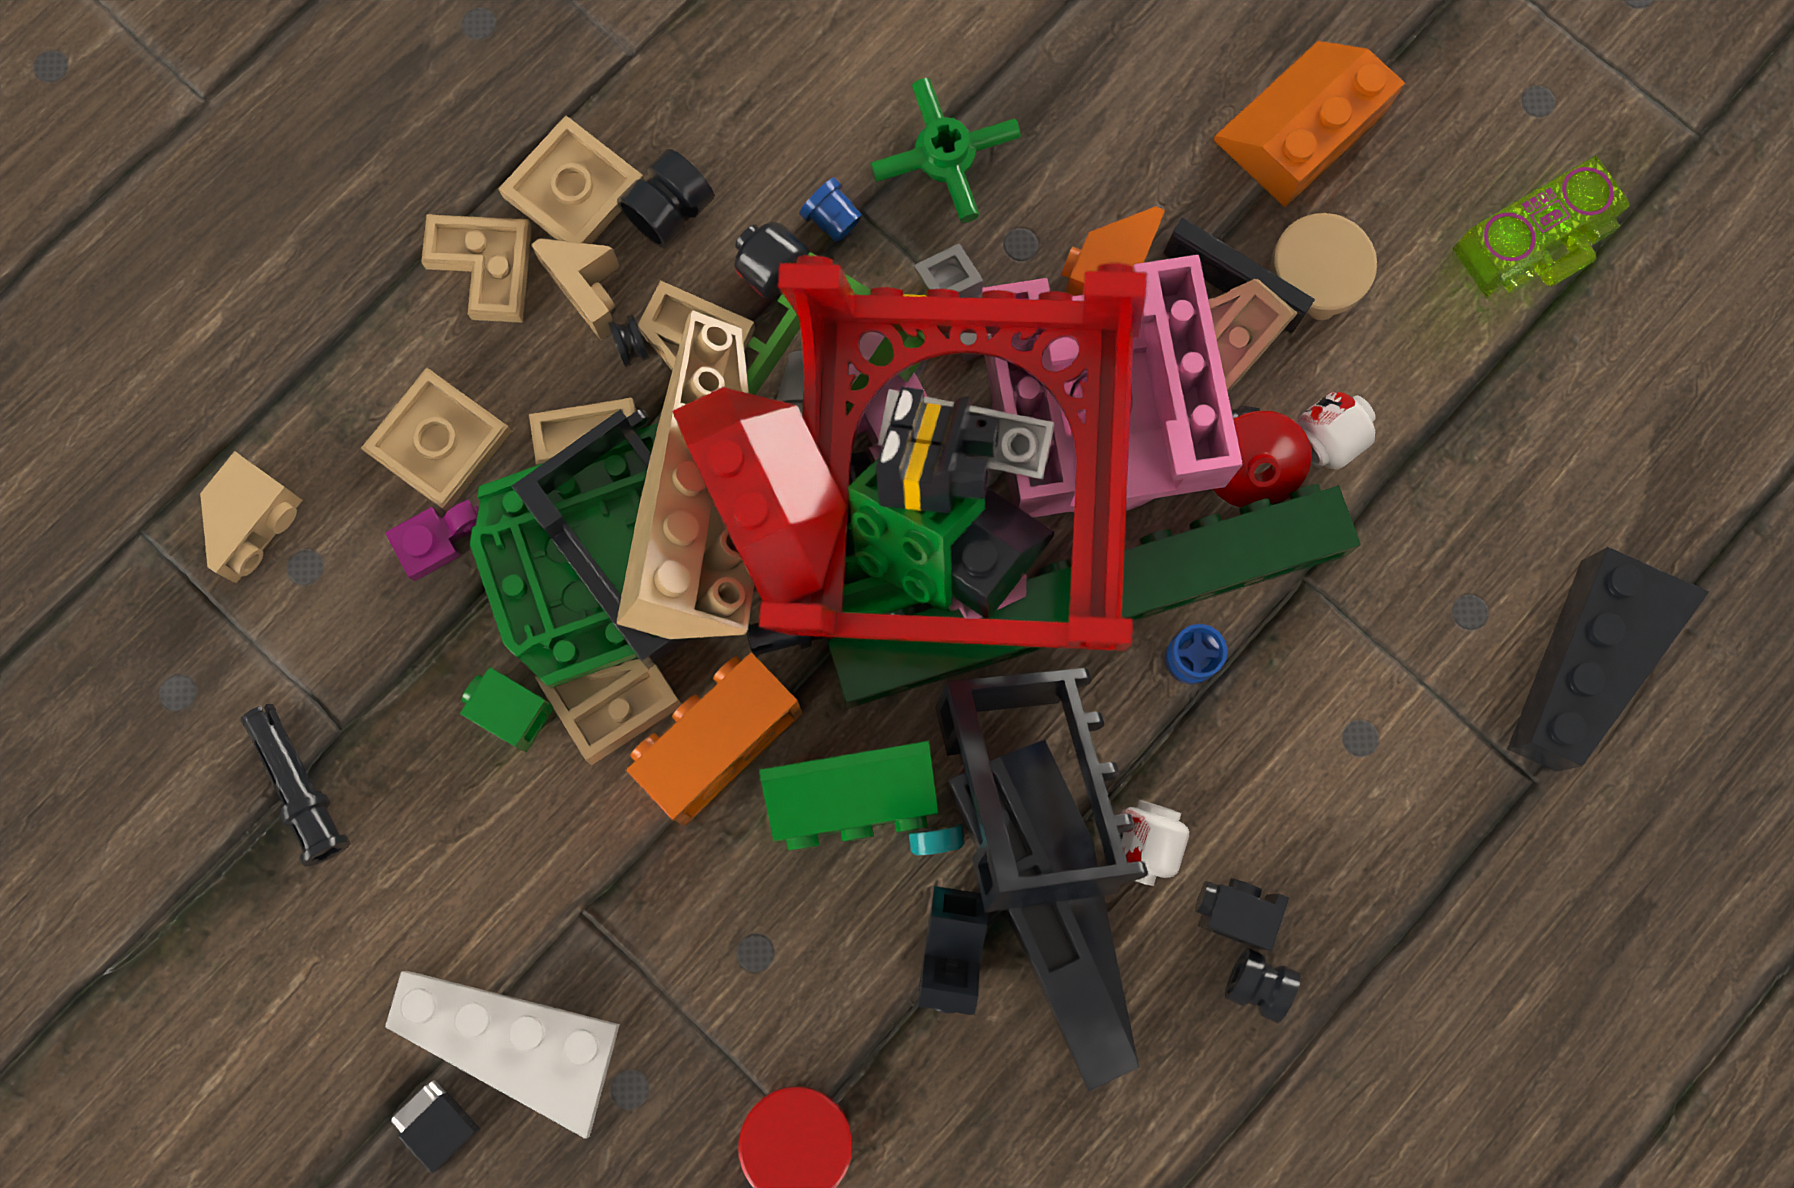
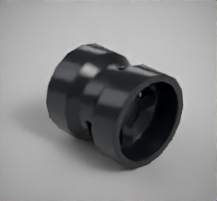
M1246 948L1238 958L1229 976L1225 989V998L1241 1006L1246 1004L1257 1005L1261 1016L1279 1023L1284 1019L1293 1004L1300 985L1301 975L1285 965L1273 969L1272 965L1267 963L1264 955Z

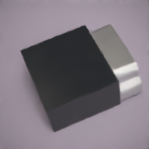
M435 1080L421 1089L391 1121L401 1132L398 1137L431 1174L440 1170L481 1129Z

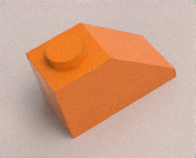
M1155 206L1090 231L1082 249L1072 246L1061 273V276L1069 278L1065 293L1071 294L1072 297L1084 295L1085 271H1097V266L1100 264L1125 263L1134 266V264L1144 263L1165 210Z

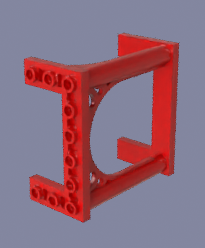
M807 255L798 257L797 264L780 263L778 287L800 319L804 361L802 417L847 506V511L826 571L822 589L792 604L761 602L759 627L797 636L1126 651L1132 644L1133 619H1122L1133 339L1139 337L1146 300L1147 272H1134V267L1125 263L1100 264L1097 266V271H1085L1084 300L1076 301L1072 300L1071 294L1056 291L1040 293L1038 299H1016L1015 293L1005 290L984 291L982 298H961L958 291L951 289H930L926 291V297L903 296L904 292L902 290L891 287L872 288L870 295H855L841 266L833 265V260L830 258ZM898 331H904L907 335L915 338L918 337L917 332H922L925 335V341L918 348H907L904 346ZM876 332L882 334L890 341L894 349V356L889 364L876 366L863 357L859 346L864 334ZM942 332H950L949 338L947 339ZM963 333H975L977 336L976 341L971 345L963 344L960 338ZM987 334H995L990 340H988ZM1018 334H1021L1020 339L1022 341L1031 339L1035 335H1040L1030 351H1018L1011 344L1013 338ZM1060 338L1075 340L1079 346V352L1071 365L1060 371H1049L1044 368L1042 356L1045 349L1052 342ZM954 353L983 354L1005 360L1024 369L1042 383L1056 399L1069 423L1076 452L1069 623L843 612L849 504L848 487L850 485L852 446L861 418L877 393L898 374L917 363L937 356ZM850 364H853L861 374L869 377V382L865 388L856 391L851 390L856 376L855 374L849 375ZM1084 371H1087V382L1079 381L1083 396L1076 398L1067 394L1064 389L1065 383L1077 379ZM850 403L853 407L847 415V404ZM1082 411H1085V423L1081 422L1078 415Z

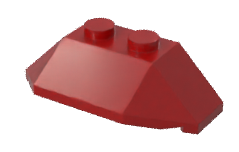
M722 387L673 410L672 413L687 447L763 602L792 604L821 590L847 506L797 405Z

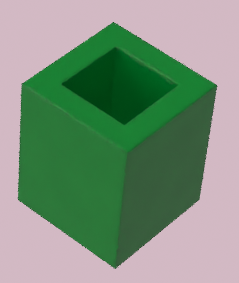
M489 667L484 676L477 675L466 688L462 697V702L465 703V706L459 714L527 753L554 708L545 699Z

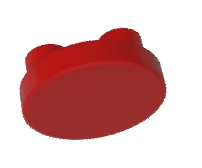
M804 1086L780 1088L766 1094L747 1115L739 1136V1160L744 1175L753 1188H836L844 1178L851 1160L852 1134L850 1125L843 1109L823 1092Z

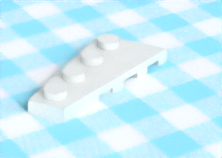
M401 971L385 1027L587 1139L592 1130L620 1024L411 971Z

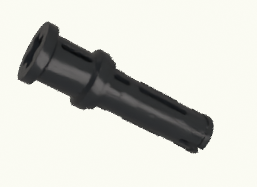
M266 704L264 706L265 713L262 706H258L245 713L240 721L251 738L283 804L280 810V819L284 826H291L303 853L300 856V860L303 866L309 867L327 861L343 852L351 843L347 835L339 834L327 810L331 804L327 795L321 791H315L281 723L275 706L273 704Z

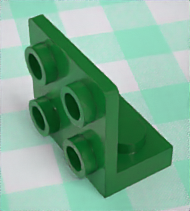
M876 460L848 487L856 562L870 576L885 579L905 590L914 600L928 603L941 611H946L953 603L950 545L985 510V499L954 496L950 513L879 506Z

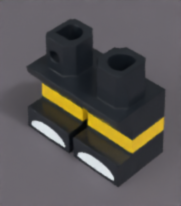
M901 386L891 416L890 427L887 429L876 463L879 506L950 513L954 496L985 499L990 475L989 460L965 456L966 454L996 457L1000 439V419L970 415L969 396L957 398L953 403V407L925 403L923 389Z

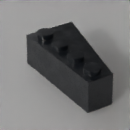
M1609 547L1581 560L1507 750L1556 772L1583 766L1703 602L1709 591Z

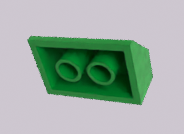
M928 741L759 770L773 841L776 843L786 842L787 851L820 846L819 836L839 832L842 842L874 837L873 827L892 823L895 824L896 833L928 827L927 817L937 816L938 814Z

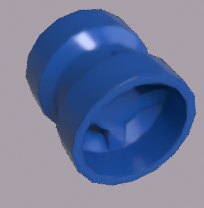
M1195 624L1183 629L1171 640L1166 648L1164 659L1166 668L1173 678L1180 683L1193 685L1202 683L1217 673L1226 662L1228 650L1226 641L1219 631L1209 625Z

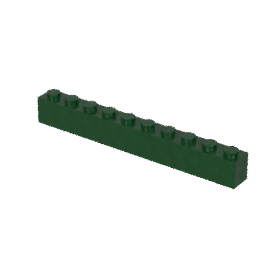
M1319 484L1308 485L1289 494V501L1271 505L1270 499H1262L1239 509L1241 515L1222 521L1220 514H1213L1190 523V531L1172 536L1170 529H1164L1140 538V546L1124 551L1122 619H1133L1132 622L1348 556L1361 546L1340 486L1321 491ZM1061 560L1040 568L1041 576L1027 580L1026 597L998 609L990 619L1069 623L1072 573L1070 561ZM909 606L888 614L964 618L959 608L953 611L949 608L946 611H941L935 607L919 612L917 606ZM839 637L827 640L847 709L1049 648Z

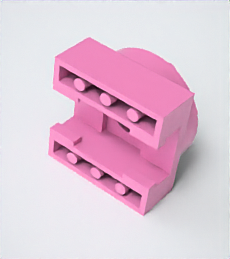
M1199 255L1140 263L1133 266L1134 272H1147V288L1139 337L1133 339L1126 511L1139 507L1154 498L1225 487L1243 465ZM1048 278L982 288V293L989 290L1010 291L1016 294V299H1038L1040 293L1050 292ZM1084 295L1074 296L1072 300L1083 301ZM987 334L988 340H990L995 334ZM1018 334L1013 338L1011 344L1018 351H1030L1040 335H1035L1031 339L1022 341L1020 339L1021 334ZM1060 338L1052 342L1045 349L1042 356L1044 368L1049 371H1060L1071 365L1079 352L1078 344L1071 338ZM984 355L993 400L992 410L1055 422L1043 479L1006 471L1011 503L1032 517L1074 512L1076 452L1072 432L1063 410L1048 389L1024 369L1005 360ZM1084 371L1077 379L1065 383L1064 389L1067 394L1076 398L1083 396L1079 381L1087 382V371ZM1082 411L1078 415L1081 422L1085 423V411Z

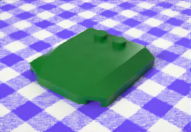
M657 423L639 429L636 432L651 453L658 428ZM626 440L547 495L621 596L647 473V467ZM540 464L479 486L477 498L480 500L476 526L472 527L470 546L503 644L535 673L546 686L554 688L638 656L513 489L512 485L542 465ZM650 634L653 639L657 636L654 634Z

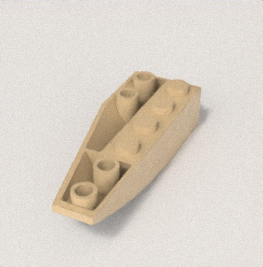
M691 311L688 315L661 412L636 519L616 623L668 639L743 635L748 630L754 583L672 413L673 410L722 387L748 393L742 328L695 311Z

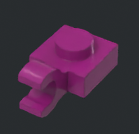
M469 500L463 501L448 510L443 518H441L436 509L430 507L385 532L408 578L417 581L461 556L455 542L472 534V527L476 526L479 510L477 506L473 507Z

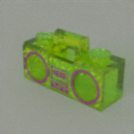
M1597 155L1471 227L1452 249L1486 298L1503 288L1506 289L1508 294L1520 289L1536 277L1532 270L1533 268L1547 286L1552 287L1596 260L1595 251L1586 239L1594 245L1620 227L1616 219L1630 207L1629 201ZM1565 245L1569 253L1554 261L1549 254Z

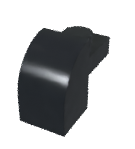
M934 886L921 967L918 1007L931 1008L947 1014L963 1013L975 1015L979 995L980 961L988 912H985L981 893Z

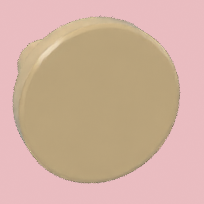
M1317 213L1296 220L1283 232L1273 250L1269 271L1313 297L1315 301L1307 313L1314 319L1326 320L1333 315L1351 309L1365 296L1375 279L1377 258L1371 240L1357 224L1339 215Z

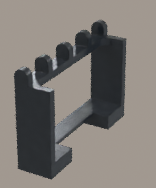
M620 409L516 482L512 487L649 670L691 638L668 639L656 636L653 639L647 632L616 624L622 596L547 497L553 490L624 440L628 442L648 469L651 452L636 432L650 421V417L644 409H639L628 417Z
M1086 668L947 682L935 706L947 756L962 754L983 842L972 860L985 912L1111 895L1123 882L1139 880L1149 875L1145 862L1127 863L1119 833L1129 831L1135 825L1131 814L1113 815L1104 782L1117 778L1119 771L1115 762L1098 763L1090 732L1101 729L1105 723L1100 712L1084 713L1077 688L1084 687L1092 681L1090 672ZM1061 701L1107 866L1019 878L977 712L1058 704Z

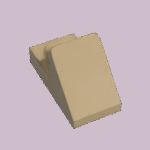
M541 238L532 243L531 245L541 265L597 337L602 340L611 334L608 323L614 320L610 311L616 308V306L599 282L619 268L613 248L604 245Z

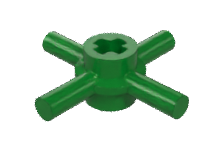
M919 79L912 84V89L926 127L918 135L915 149L870 162L874 180L879 182L922 169L933 180L947 183L960 222H972L980 214L965 173L973 165L977 151L1019 139L1021 137L1019 125L1014 118L970 132L960 121L944 117L931 79ZM943 148H947L948 153H944Z

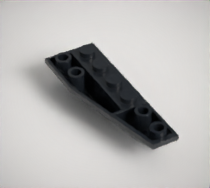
M1045 739L989 761L1019 878L1098 867L1092 837ZM965 772L950 779L947 787L974 846L978 850L983 839ZM1104 896L1005 909V913L1087 1090L1091 1091L1139 1068Z

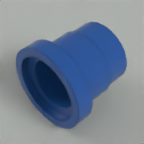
M833 177L825 182L806 201L799 211V215L806 222L812 220L837 243L857 225L863 215L840 190L842 184Z

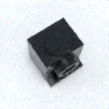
M1230 878L1228 886L1205 881L1195 906V912L1202 914L1198 927L1258 950L1272 951L1289 897L1281 894H1266L1265 900L1260 899L1261 888Z

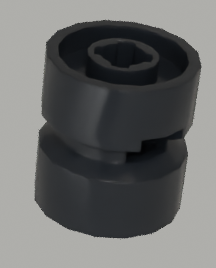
M666 149L647 168L650 177L647 181L636 179L617 198L620 209L629 221L646 238L660 248H666L684 230V217L696 218L715 198L711 186L697 168L672 149Z

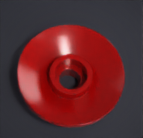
M1254 411L1234 418L1233 421L1243 465L1225 487L1213 490L1225 502L1240 508L1262 499H1270L1271 505L1284 501L1291 492L1297 490L1302 485L1311 466L1312 450L1306 433L1295 420L1275 411ZM1260 464H1271L1266 471L1254 473Z

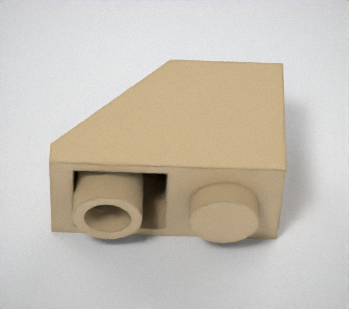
M235 451L200 493L207 567L226 579L237 583L242 576L250 574L257 568L263 558V549L275 534L282 533L292 524L297 514L296 508L303 501Z

